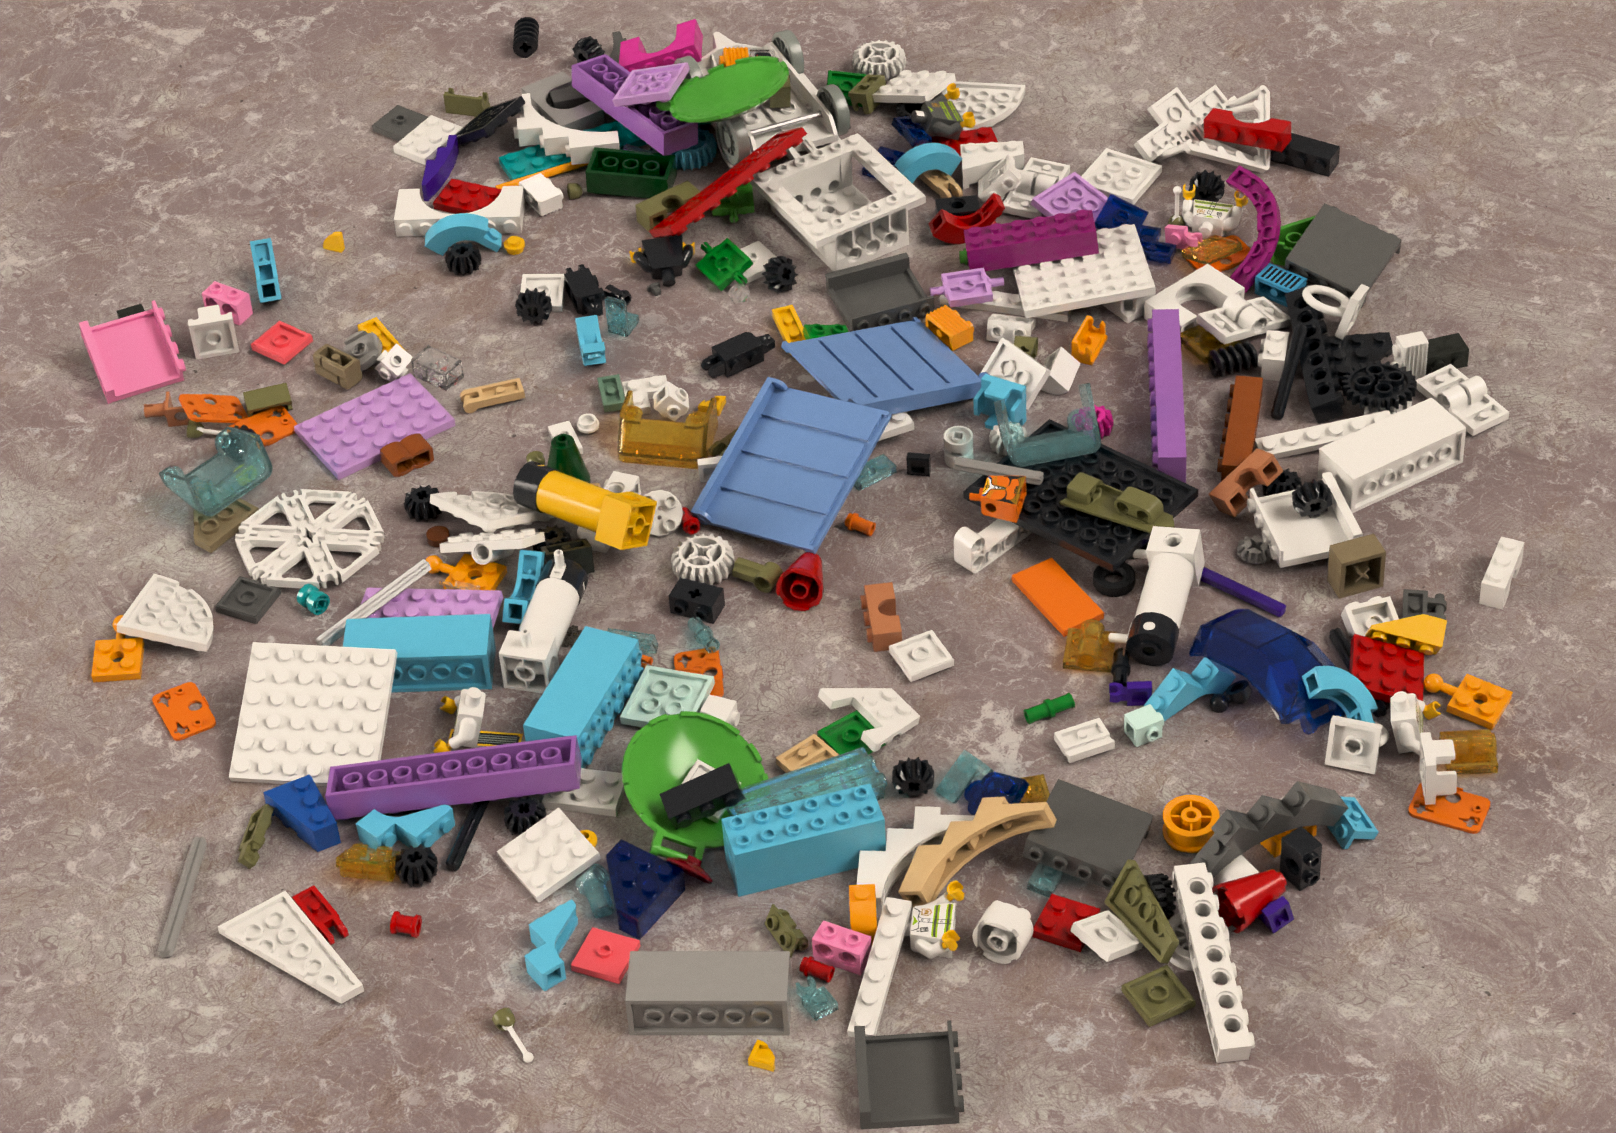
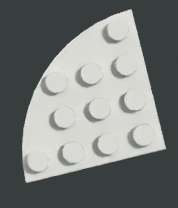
M955 81L954 83L956 88H959L960 96L956 100L949 99L948 101L953 102L962 119L964 113L973 112L976 122L975 126L972 128L963 127L962 131L992 127L1017 109L1024 98L1025 85ZM947 88L942 91L943 95L948 93Z
M472 491L471 496L457 495V492L430 494V503L439 507V510L450 512L454 517L462 518L468 521V524L477 525L486 532H495L498 528L510 529L514 528V525L519 524L531 525L534 521H550V518H555L546 513H540L517 504L512 494Z
M153 574L117 623V633L207 652L211 645L214 631L213 616L204 599L194 590H186L179 586L178 581L157 574Z

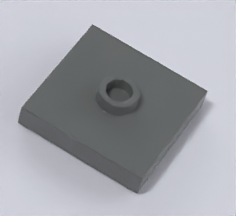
M397 105L372 125V129L374 132L400 141L425 121L428 116Z

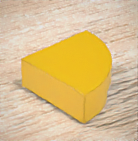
M337 231L330 234L323 242V249L342 253L345 249L342 232Z
M714 396L715 399L706 402L705 400L698 405V413L720 416L726 404V396Z
M757 1039L749 1055L748 1065L774 1072L775 1057L773 1052L765 1042Z

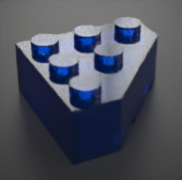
M621 839L606 854L609 881L619 930L640 940L686 890L684 871L682 868Z

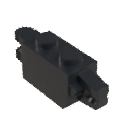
M584 264L578 265L577 271L566 268V274H564L565 288L576 312L582 315L588 314L589 316L603 315L602 300H605V294L602 287L599 288L596 275L592 276L589 268H585Z
M744 332L713 346L712 355L703 359L701 368L706 371L708 370V375L712 378H717V376L719 377L723 374L726 377H730L763 362L764 354L775 348V340L769 334L755 337L751 332Z

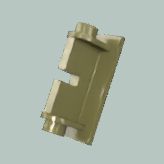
M772 904L765 921V926L779 943L780 947L784 951H790V958H792L794 950L804 951L808 948V938L804 936L800 929H796L797 925L790 917L788 911L778 909L775 904Z

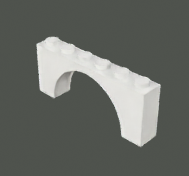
M503 186L501 193L491 204L477 211L469 212V214H476L487 218L488 227L496 229L501 234L522 233L526 203L524 187ZM399 189L394 216L396 237L425 236L433 224L453 214L438 212L428 207L421 199L420 189Z

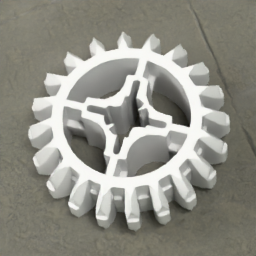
M871 40L870 43L865 42L863 46H858V49L854 50L852 65L854 72L858 74L884 75L886 82H888L889 79L897 77L906 67L904 49L898 44L895 45V42L889 43L887 40L874 42Z
M703 533L702 536L694 534L693 538L685 537L684 542L680 541L678 546L674 547L671 557L672 570L678 580L681 577L713 585L714 582L721 584L722 579H728V575L732 573L735 563L732 546L728 544L727 540H722L721 536L715 538L713 533L709 536H705Z

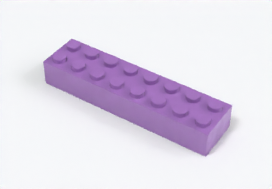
M604 54L572 65V87L663 156L698 144V123L683 122L675 119L671 115L670 110L662 111L658 109L656 101L647 105L640 103L633 104L630 107H615L612 99L631 72L608 55Z

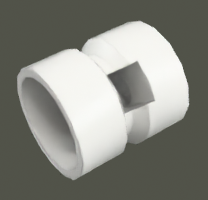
M964 426L948 428L943 434L944 462L947 466L954 469L956 457L974 459L973 433Z

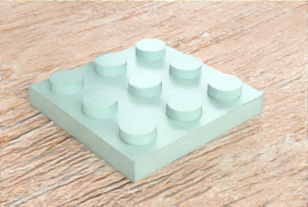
M646 665L620 716L621 724L644 727L650 720L667 714V716L680 714L681 711L700 713L702 706L715 685L714 676Z

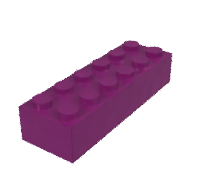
M1079 210L1068 214L1058 213L1055 216H1039L1030 220H1015L1005 224L995 223L986 227H971L964 230L970 270L984 268L985 271L1099 254L1092 210Z

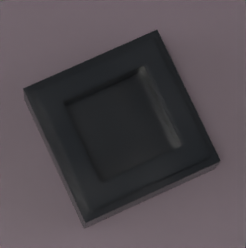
M908 452L906 457L907 475L930 477V454Z

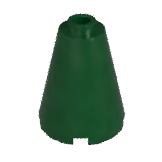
M567 434L555 436L551 441L547 466L590 483V474L573 437Z

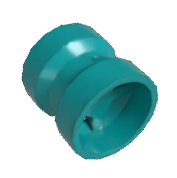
M306 584L299 590L297 602L303 607L308 608L314 615H320L328 608L330 597L326 593L319 591L313 584Z

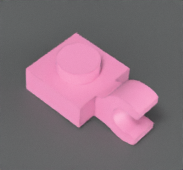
M1168 224L1165 227L1167 248L1187 249L1189 246L1198 247V242H1203L1202 233L1188 232V226Z

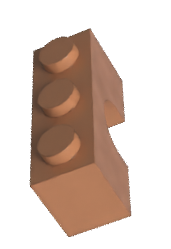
M1257 448L1208 495L1219 511L1236 517L1247 506V499L1249 498L1246 492L1256 485L1268 487L1283 472V469L1273 454Z
M893 583L864 585V595H860L862 610L866 609L867 611L863 612L864 625L869 626V628H866L868 643L872 642L874 652L887 651L890 645L902 641L899 615H896V598Z

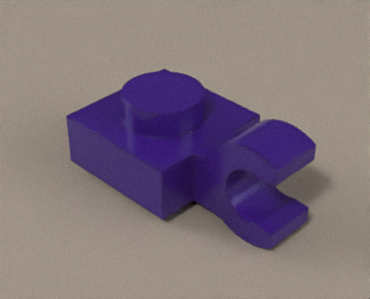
M1152 681L1127 682V687L1117 682L1109 683L1110 702L1127 701V706H1144L1152 696Z

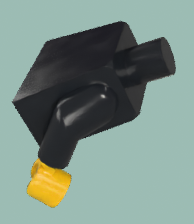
M682 235L642 240V249L638 248L637 252L629 251L631 262L637 263L646 273H650L652 279H662L663 286L670 287L676 283L675 277L682 275V269L688 266L692 256L695 254V242H692L690 245L685 244Z

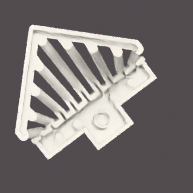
M1215 84L1189 103L1178 87H1176L1147 109L1159 126L1138 140L1134 147L1149 162L1154 160L1161 161L1180 153H1187L1237 167L1240 165L1248 170L1265 173L1270 168L1269 149L1255 147L1258 155L1253 157L1217 140L1204 138L1203 120L1213 108L1233 111V115L1256 110L1258 119L1237 120L1246 123L1267 121L1270 119V91L1266 86L1261 85L1258 89L1242 97L1236 98L1233 96L1227 100ZM1258 98V100H1256V101H1254V102H1252V103H1248V102H1250V101H1252V100Z

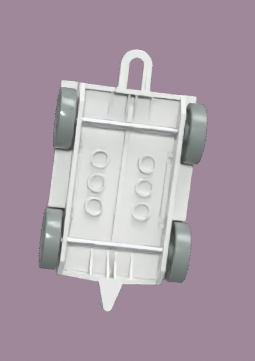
M790 30L774 33L772 41L763 47L735 43L720 32L713 33V49L702 57V61L696 62L693 57L685 56L677 58L674 64L688 62L690 70L685 79H692L695 76L701 78L709 74L707 70L719 65V56H722L725 47L727 49L729 47H747L749 57H755L757 52L770 53L771 57H776L779 62L784 61L786 63L791 86L790 108H770V101L768 100L758 108L742 116L711 123L716 130V138L721 155L730 169L778 132L803 127L807 134L802 138L804 141L801 144L786 150L787 154L785 156L789 160L800 157L798 153L800 151L807 150L810 153L817 150L816 147L818 146L825 147L840 141L839 136L846 134L850 128V113L844 94L834 84L820 87L818 90L804 74L803 52L797 37Z

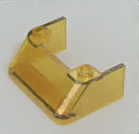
M627 391L619 418L617 443L619 460L625 463L698 469L697 459L708 458V450L713 443L718 428L716 398H711L707 412H693L687 416L684 423L642 419L643 412L641 408L634 406L632 391Z

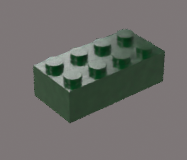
M594 147L585 172L587 192L651 198L673 187L677 176L676 155L663 156L660 153Z

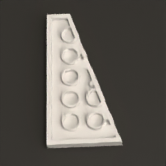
M286 891L218 926L219 934L341 1004L364 992L363 984Z

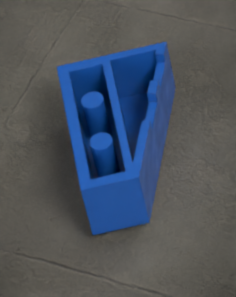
M310 774L263 792L265 803L274 808L272 816L275 815L279 818L286 828L290 827L294 830L297 836L315 851L319 852L341 843L337 822Z

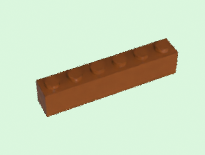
M1236 375L1235 384H1230L1229 398L1232 399H1228L1227 412H1230V414L1226 413L1224 427L1228 428H1223L1222 442H1225V444L1221 443L1220 457H1223V459L1218 458L1217 472L1221 473V482L1254 452L1263 392V378Z

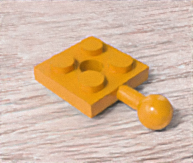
M464 553L456 566L443 563L442 559L436 555L426 558V561L431 566L429 573L443 572L449 574L443 583L444 589L496 590L507 574V566L495 562L480 565L474 561L472 555ZM478 576V578L474 580L470 579L471 577Z
M123 615L117 616L112 623L113 629L116 631V639L95 641L91 675L93 683L141 679L145 646L144 639L140 637L125 638L126 634L117 633V623ZM116 658H122L119 662H113Z
M1435 673L1427 675L1424 679V688L1428 692L1437 693L1441 691L1453 696L1447 705L1446 712L1490 730L1494 729L1511 701L1513 694L1509 690L1466 674L1458 688L1444 683L1442 677ZM1474 700H1482L1484 703L1478 704Z

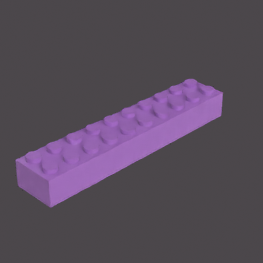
M1152 309V318H1148V332L1152 333H1148L1147 349H1149V392H1151L1152 467H1157L1156 470L1186 483L1187 457L1179 309Z
M577 735L331 766L325 798L335 820H347L366 816L374 809L382 814H395L402 811L423 810L440 805L472 804L480 801H496L504 798H519L535 794L545 795L551 792H568L580 789L582 757Z

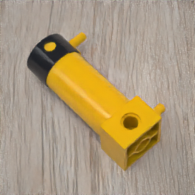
M535 461L526 463L520 469L513 486V496L517 504L595 532L596 541L620 550L648 545L657 505L655 500L631 491L614 493Z

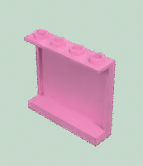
M155 300L152 301L153 309L93 327L89 326L88 321L79 323L82 339L108 404L184 381L183 372L186 371L182 358L178 359L177 354H179L175 341L171 342V329L168 324H164L165 315L162 307H157Z

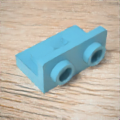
M1341 797L1348 806V809L1334 826L1327 827L1342 849H1348L1354 839L1374 840L1379 831L1356 798Z

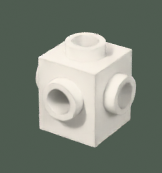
M396 343L389 352L384 350L376 359L379 361V364L374 369L378 371L383 379L392 382L407 373L408 369L406 366L413 357Z
M668 381L653 394L654 409L663 417H668L674 422L679 417L684 416L689 409L687 392Z

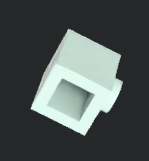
M1151 704L1124 714V732L1136 747L1162 737L1164 719L1161 713L1156 712Z

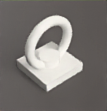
M1361 284L1349 299L1341 292L1330 287L1309 285L1304 288L1302 296L1306 303L1317 311L1342 318L1335 336L1343 340L1353 327L1370 287ZM1312 294L1326 295L1337 300L1341 305L1339 308L1326 305L1315 299Z
M1333 715L1329 726L1325 765L1375 774L1379 748L1389 740L1387 729L1377 722L1370 723Z

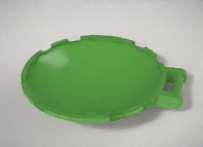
M755 56L735 60L736 64L727 67L721 64L707 70L709 74L701 78L695 76L692 79H684L671 100L667 102L656 101V106L662 111L670 110L671 115L675 119L683 122L715 123L742 116L768 101L785 84L789 76V70L784 61L779 62L776 57Z
M681 711L680 714L668 716L664 714L650 720L630 740L623 756L622 782L632 808L643 822L654 830L649 850L650 856L657 857L658 855L664 858L676 857L687 859L688 854L661 846L662 839H666L694 849L693 857L702 861L705 848L724 846L722 818L732 816L730 811L768 798V775L762 766L760 754L752 743L749 744L739 735L740 731L729 723L708 714ZM697 759L715 769L730 763L738 781L741 782V788L746 799L739 801L735 806L727 807L718 823L703 817L694 821L688 827L675 829L667 816L659 794L681 785Z

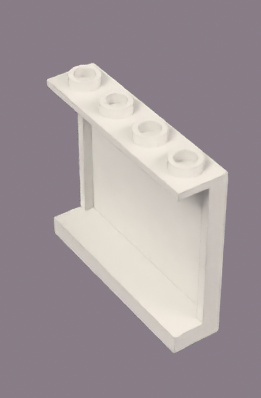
M1331 472L1322 473L1321 480L1328 485L1332 492L1333 505L1328 507L1327 512H1321L1320 516L1314 515L1312 518L1308 515L1302 517L1294 509L1292 492L1295 490L1258 498L1254 488L1250 489V499H1247L1248 511L1254 514L1255 525L1261 529L1263 541L1269 545L1271 558L1273 560L1276 559L1279 568L1329 558L1330 545L1363 536Z

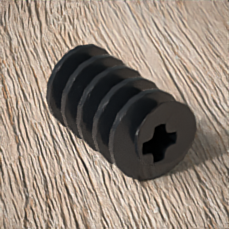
M520 18L514 25L513 51L521 58L530 57L538 48L539 24L534 18Z
M1248 341L1243 342L1242 345L1239 343L1235 344L1234 347L1230 345L1225 349L1210 350L1208 353V364L1214 377L1216 376V371L1219 372L1221 377L1225 376V369H1227L1229 374H1233V367H1235L1237 372H1241V365L1244 366L1245 370L1250 369V363H1252L1254 368L1258 367L1256 349Z

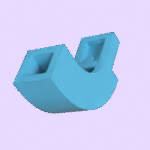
M926 143L907 151L894 165L913 184L919 175L928 170H940L951 176L962 161V157L955 149L947 145Z
M469 213L453 214L440 219L431 226L425 234V247L443 256L448 247H451L454 243L470 240L498 252L501 248L502 234L494 228H489L488 219L483 216Z
M271 238L250 241L260 303L282 300Z
M597 315L575 318L584 367L606 363L605 345L601 339Z
M523 549L519 551L517 580L512 595L504 599L502 622L521 624L544 567L545 552Z
M1315 666L1302 676L1309 699H1330L1344 710L1347 718L1375 723L1371 713L1378 709L1376 702L1366 686L1351 673L1334 666Z

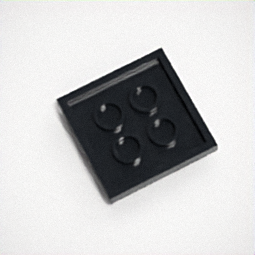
M519 96L484 109L455 134L457 135L458 145L465 146L471 141L477 142L483 136L485 138L492 136L495 133V128L505 125L508 122V117H513L521 111L520 107L526 103L523 97Z

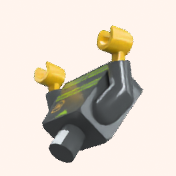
M951 83L947 86V94H942L933 101H925L920 111L914 110L912 112L911 119L913 123H921L928 135L958 140L963 127L972 128L976 122L973 112L964 113L962 119L953 102L948 101L949 99L956 100L960 96L959 88H956L955 83Z

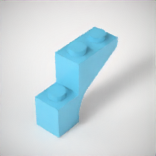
M1205 655L1191 674L1173 668L1144 706L1151 704L1155 711L1160 712L1164 721H1166L1203 695L1223 694L1236 676L1223 662Z
M440 805L401 817L387 816L374 809L358 821L356 827L359 841L378 854H382L398 840L409 848L410 845L415 848L420 844L424 848L431 847L435 841L455 826L453 808L449 805Z
M572 899L529 924L531 942L537 948L524 956L526 969L531 978L544 991L566 979L564 961L559 957V954L578 925L576 904Z

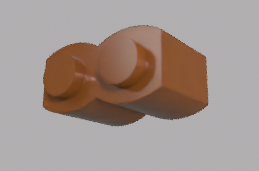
M420 433L411 434L400 442L389 443L380 449L381 462L394 477L406 475L414 468H422L434 461L433 448Z

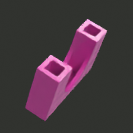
M696 19L677 24L675 40L668 47L655 53L646 52L640 37L623 41L620 44L619 64L631 72L637 69L672 65L677 58L691 56L696 62L702 61L703 34Z

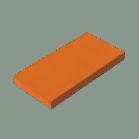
M1052 557L1012 575V582L1063 637L1104 619V612Z

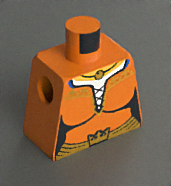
M988 476L984 488L971 486L969 499L981 502V513L983 515L1017 523L1027 494L1026 476Z

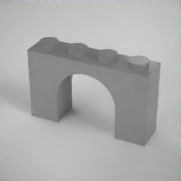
M564 71L521 88L522 94L530 93L533 108L545 119L557 125L583 131L605 124L604 111L592 101L570 109H557L551 106L550 91L572 85V79Z

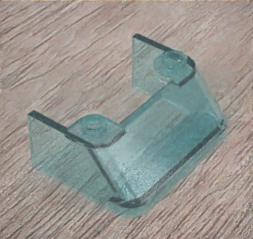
M1090 383L1078 385L1083 408L1074 409L1068 414L1067 430L1026 438L1020 424L1009 422L1005 399L994 401L1000 437L1013 465L1025 467L1095 453L1100 448L1101 438Z

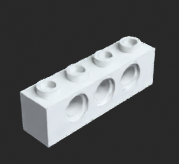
M613 471L610 478L606 479L603 487L614 493L631 491L639 495L641 494L639 476ZM578 526L577 537L579 539L586 538L593 551L607 553L610 548L609 545L596 541L595 532Z

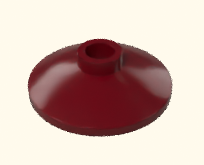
M688 855L687 859L668 857L665 860L673 867L708 884L713 882L708 873L700 867L702 861L691 855Z

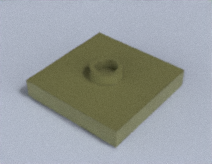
M1168 965L1121 985L1122 993L1149 1027L1187 1011L1196 1005V1000Z

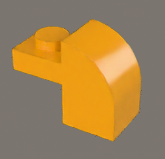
M875 884L849 885L851 930L871 936L872 946L877 930Z

